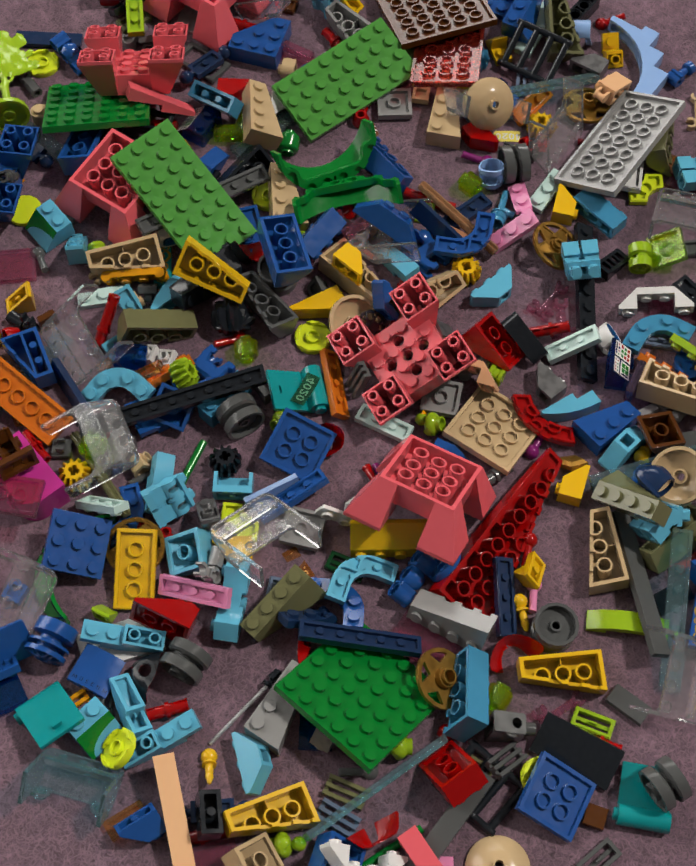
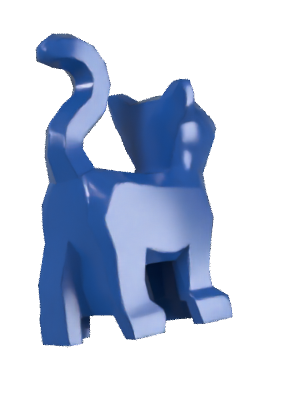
M414 228L416 242L421 246L413 250V252H409L406 247L401 245V251L419 265L421 274L427 280L433 277L429 270L439 268L437 262H432L434 259L443 266H447L452 261V257L434 255L435 240L432 238V233L428 230H417ZM392 239V241H391V244H392V245H395V244L398 243V242H397L396 240H394V239Z
M212 344L204 349L199 357L193 360L201 379L198 383L234 373L236 366L230 361L220 366L223 363V359L213 356L218 350ZM171 379V380H170L171 384H172L174 387H176V384H175V383H172L173 380Z

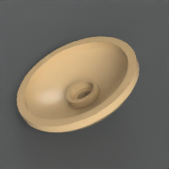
M494 77L479 79L469 88L466 94L465 112L467 118L479 129L495 130L500 128L508 121L513 111V94L509 86L501 79Z
M356 294L347 295L337 300L329 313L328 323L330 332H333L356 315L359 316L367 310H374L373 302L364 296ZM367 313L368 319L372 320V314ZM377 316L375 321L379 323L381 319Z
M673 446L660 452L654 458L651 465L663 466L672 475L675 482L673 487L659 499L675 505H684L696 500V451L684 446ZM684 474V479L679 481V475ZM671 480L667 481L659 491L664 490Z
M501 835L487 836L477 841L471 847L465 861V866H495L497 862L502 863L503 866H530L528 855L521 845L513 839Z

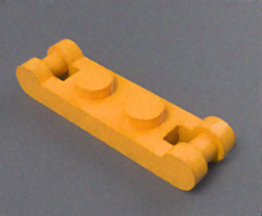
M162 267L104 271L100 277L106 285L114 286L119 282L121 284H131L132 281L147 283L149 280L156 279L166 282L169 279V274Z

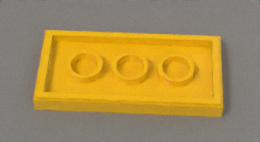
M117 528L113 609L131 610L135 597L155 598L158 529Z

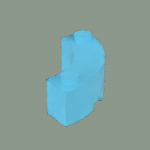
M229 557L227 563L222 566L223 586L233 588L230 609L218 608L216 618L211 621L210 631H213L214 640L238 642L242 628L239 624L243 620L248 600L244 595L247 596L253 560Z

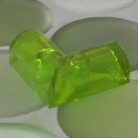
M242 110L235 124H219L214 126L215 142H243Z

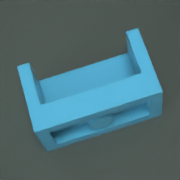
M214 471L212 493L215 500L243 501L244 497L253 494V472H249V478H221L218 471Z

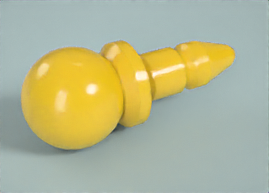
M647 443L634 453V460L638 464L647 463L652 454Z
M518 593L514 597L516 613H519L522 628L525 632H528L529 621L527 620L526 613L529 610L527 607L528 600L524 594Z
M207 748L201 753L202 768L205 769V779L208 785L212 783L214 778L213 773L217 766L216 761L218 758L217 752L212 748Z

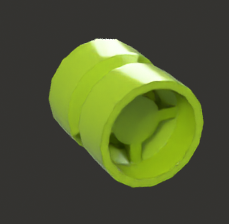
M636 241L629 244L628 257L630 259L628 262L631 273L646 274L652 271V247L649 242Z

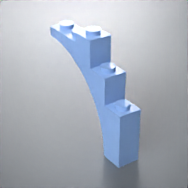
M613 15L609 21L608 31L619 32V38L629 47L638 63L640 77L634 92L657 96L665 86L668 73L658 68L662 63L664 53L654 48L657 45L660 33L647 26L641 30Z

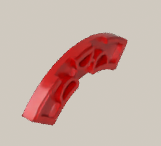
M512 394L511 400L514 410L528 429L551 443L568 447L575 446L573 427L562 426L544 419L535 407L531 395Z

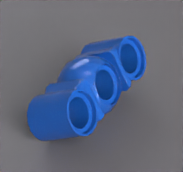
M61 31L51 38L49 42L63 60L70 65V68H72L77 76H80L82 72L77 67L80 49L75 43H72V40L65 31Z
M419 550L411 557L410 562H408L409 566L401 572L400 580H396L387 592V595L402 608L407 607L417 594L416 591L423 586L425 576L429 577L430 573L437 566L436 560Z

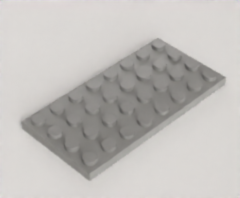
M624 90L553 178L555 184H563L571 188L616 197L686 107L685 101Z

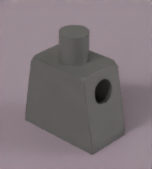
M493 710L489 715V725L484 728V742H520L526 735L535 736L536 724L526 722V715L524 713Z

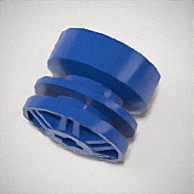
M40 615L33 627L34 631L39 635H29L28 639L30 642L25 644L24 650L44 663L64 666L66 662L64 657H68L69 651L63 646L72 647L79 633L75 628L61 620L47 615Z

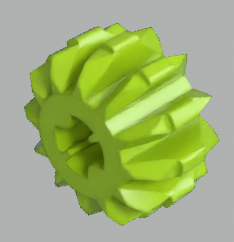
M183 357L176 359L170 364L168 369L169 377L172 378V383H175L177 388L181 389L198 384L200 379L199 371L196 370L191 360Z

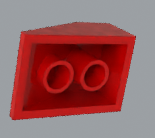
M492 311L477 321L462 335L472 352L507 372L525 356V353Z
M135 597L129 619L147 628L166 631V637L171 640L176 636L188 639L195 626L200 608L194 603L186 602L182 599Z
M452 739L418 764L420 769L453 808L464 803L466 798L474 792L480 791L489 782L478 763Z

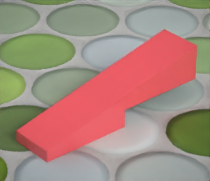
M131 81L127 83L126 96L128 101L159 105L161 112L195 116L196 112L191 104Z
M416 825L397 837L399 844L415 866H442Z

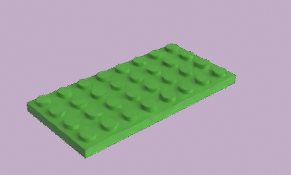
M380 17L272 85L271 89L310 143L354 116L358 110L365 109L418 75L420 69L407 51L401 49L400 42Z
M168 118L110 157L112 164L181 251L189 235L212 253H217L226 242L231 244L233 241H236L240 245L257 233V230Z

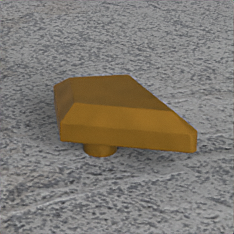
M577 455L560 457L563 461L560 468L571 470V472L588 465L586 460Z

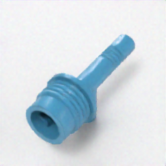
M506 190L502 192L498 208L491 211V213H495L493 229L502 228L508 217L511 219L514 217L515 212L505 208L509 192Z

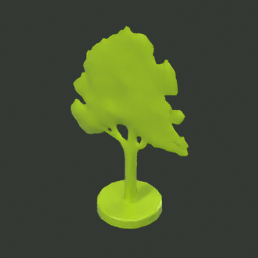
M4 30L0 31V90L3 97L0 98V131L2 132L5 124L26 126L29 122L30 112L28 105L23 100L10 96L9 84L13 81L14 76H20L40 66L38 64L39 61L27 59L34 50L29 49L25 52L19 49L27 43L24 36L16 33L11 38L9 32Z

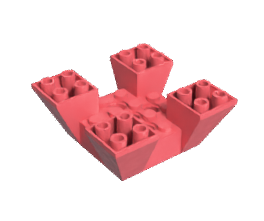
M145 0L143 10L165 23H168L186 5L198 11L193 39L218 52L220 46L228 45L232 35L239 32L230 11V7L235 2L260 14L274 0Z
M183 22L169 25L167 23H158L154 26L152 36L153 48H146L141 51H134L133 49L123 51L121 26L109 24L107 27L91 25L87 27L84 42L88 48L80 50L77 67L100 96L126 95L128 81L162 94H170L184 62V45L187 40L188 24Z
M114 128L109 131L69 178L54 202L65 215L74 218L80 224L96 205L110 213L108 241L113 244L143 237L135 224V219L146 215L143 211L145 204L110 161L111 156L135 140Z
M418 272L389 292L392 300L403 315V317L374 336L360 317L356 315L326 336L344 366L355 367L357 362L364 361L367 368L372 369L379 383L363 393L362 397L380 426L478 361L458 330L443 339L436 328L439 300L421 272Z
M411 434L389 451L376 468L378 474L360 489L344 510L343 515L380 531L394 512L396 505L428 519L416 549L454 566L469 541L464 513L482 521L494 503L496 495L482 466Z

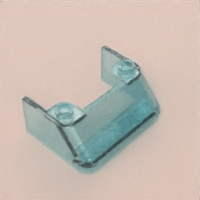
M46 748L23 771L17 803L22 804L29 795L35 799L42 800L49 797L52 793L91 804L90 811L97 817L96 827L100 828L111 814L123 781L124 770L122 768L110 770L101 761L56 748Z

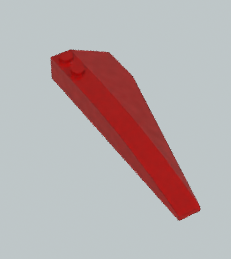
M548 448L495 506L468 539V544L462 551L461 560L456 568L443 580L434 582L429 588V592L444 596L448 602H461L463 607L471 610L474 607L482 610V614L488 616L495 612L492 558L495 556L513 558V567L517 569L519 557L526 547V543L523 541L525 539L524 534L533 532L536 525L534 522L542 511L541 506L544 499L548 497L550 485L554 482L563 462L551 448Z

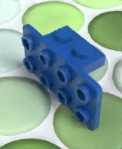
M22 619L0 627V681L5 678H11L21 672L19 661L32 656L24 650L25 644L30 642L28 639L30 634Z

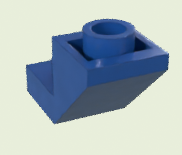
M215 146L202 156L200 160L213 174L214 170H222L230 155Z
M373 280L371 282L373 309L382 314L386 320L396 321L400 314L389 303L392 299L389 292L394 289L387 280Z

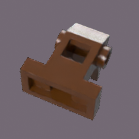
M2 427L0 430V458H2L0 460V476L3 481L40 463L31 444L20 449L23 445L18 436L13 437L9 427Z

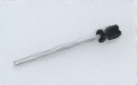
M274 669L268 675L269 681L264 680L262 682L264 686L208 742L210 745H212L254 703V701L268 687L269 690L272 688V684L275 683L282 674L279 669Z

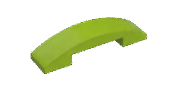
M608 609L587 610L586 631L602 633L614 631L644 635L638 612ZM660 618L666 639L668 640V620Z

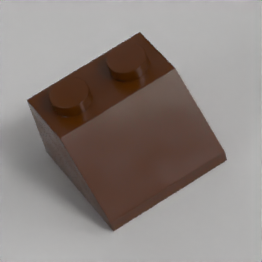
M671 411L636 417L650 450L656 455L667 448L685 445L686 441Z

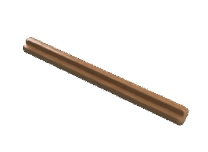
M422 181L419 184L418 189L466 233L470 234L473 231L475 225L426 181ZM491 240L484 247L491 255H494L499 248Z

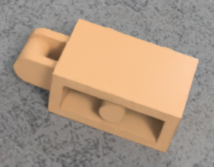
M615 71L610 75L608 74L604 79L597 81L593 97L600 100L601 103L610 106L616 102L624 90H629L632 81Z

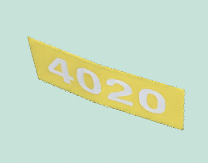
M520 131L494 132L499 142H519Z

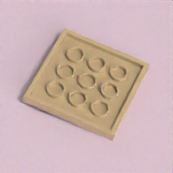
M480 387L476 389L442 433V436L506 476L537 437L520 420L514 410L511 399L499 392L492 391V393H486Z

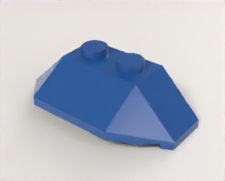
M383 199L357 203L353 212L413 252L417 242L412 219L409 218L410 216L406 212L394 208L393 203Z

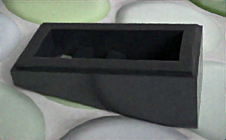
M615 249L600 260L601 277L608 281L629 263L628 260L630 258L620 249ZM618 254L624 260L619 259L616 255Z

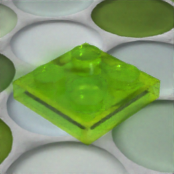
M680 226L645 238L646 242H649L652 247L653 271L688 260Z

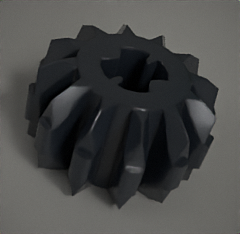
M222 445L220 449L214 448L213 453L209 456V467L213 469V473L218 471L221 478L224 474H227L230 478L231 473L237 474L238 469L242 466L240 453H238L237 448L231 449L230 445L227 448H224Z

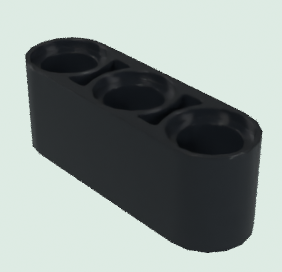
M579 0L570 9L572 20H588L599 8L600 0Z
M516 311L501 322L502 326L533 365L549 354Z

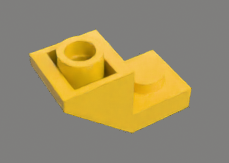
M619 32L601 33L602 54L604 58L610 60L608 69L623 67V50L619 49Z

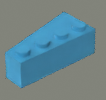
M470 645L456 654L454 671L456 672L457 680L449 694V697L452 698L451 709L446 711V718L449 719L448 727L445 726L443 729V735L462 743L489 725V654Z

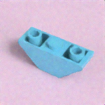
M77 233L69 237L65 245L69 265L88 263L85 251H88V236Z
M508 264L504 268L501 267L492 278H487L480 288H475L470 294L469 305L472 307H499L510 298L512 266Z
M636 425L626 428L613 440L598 460V464L610 474L618 470L646 443L641 429Z
M234 731L231 733L233 739L232 746L237 756V767L242 777V788L246 795L259 796L273 768L269 748L246 734Z

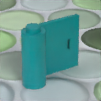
M309 365L303 368L301 372L265 371L274 411H284L287 407L295 412L324 414L329 409L320 366ZM314 379V384H310V382H307L306 380ZM309 384L311 385V389L307 390L303 387V385ZM301 389H304L303 391H301L302 393L305 392V391H309V392H308V394L305 396L306 393L300 394V390H301ZM301 395L304 397V400H297L296 396Z
M58 680L14 709L16 714L13 715L19 725L24 723L41 750L85 721V718Z
M622 761L617 807H613L612 820H616V825L669 834L672 821L671 812L665 813L655 804L639 777L638 772L649 765Z

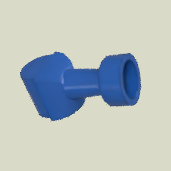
M687 61L679 71L671 69L668 72L667 82L674 88L679 87L683 83L685 75L690 76L696 72L694 63Z

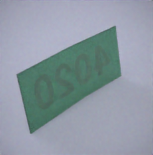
M307 372L290 401L304 406L318 384L320 377Z

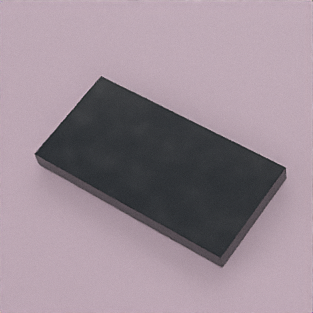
M549 711L529 749L538 755L542 751H546L606 791L626 752Z

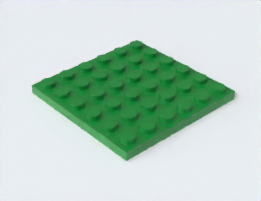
M86 82V84L70 83L69 85L54 84L49 86L42 131L43 134L147 126L150 125L151 104L128 101L126 95L100 96L90 82Z
M363 624V628L370 629L367 625ZM322 644L275 684L273 689L368 774L436 710V708L425 701L418 689L416 667L403 656ZM422 673V681H423L427 676ZM436 692L427 693L435 702L440 704Z

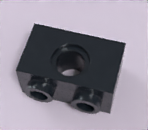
M221 789L199 790L195 796L197 841L219 840L224 833Z

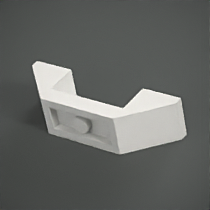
M675 286L637 287L619 305L618 315L623 317L636 315L638 309L637 301L644 303L651 302L652 300L667 302L670 299L674 300V313L688 315L693 313L694 302Z
M329 839V842L320 845V851L330 866H361L358 861H349L350 845L343 844L342 840ZM387 851V854L378 857V865L367 866H403L408 862V857L400 855L398 851Z

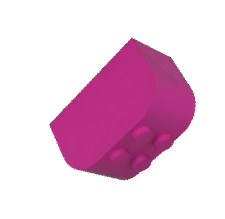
M20 431L13 434V437L18 436L23 445L20 449L30 445ZM34 449L40 463L6 481H3L0 476V496L2 498L5 496L10 508L13 511L17 509L25 519L40 521L49 517L52 514L53 508L60 509L71 500L65 484Z

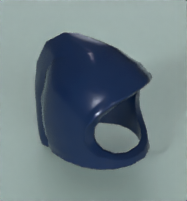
M647 465L635 469V476L639 485L656 498L665 495L674 485L675 479L663 466ZM671 480L664 490L659 491L667 481Z

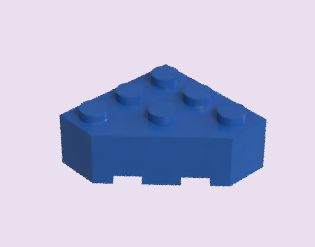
M274 17L234 33L228 44V49L231 51L229 59L277 70L292 34L291 21Z

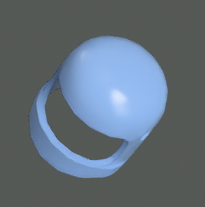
M574 20L575 30L579 38L586 39V45H592L590 39L591 20Z
M488 158L480 162L478 171L481 186L488 190H495L501 187L504 182V163L495 158Z

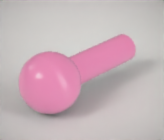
M542 582L537 590L527 588L529 591L528 612L531 614H535L537 611V593L542 588Z

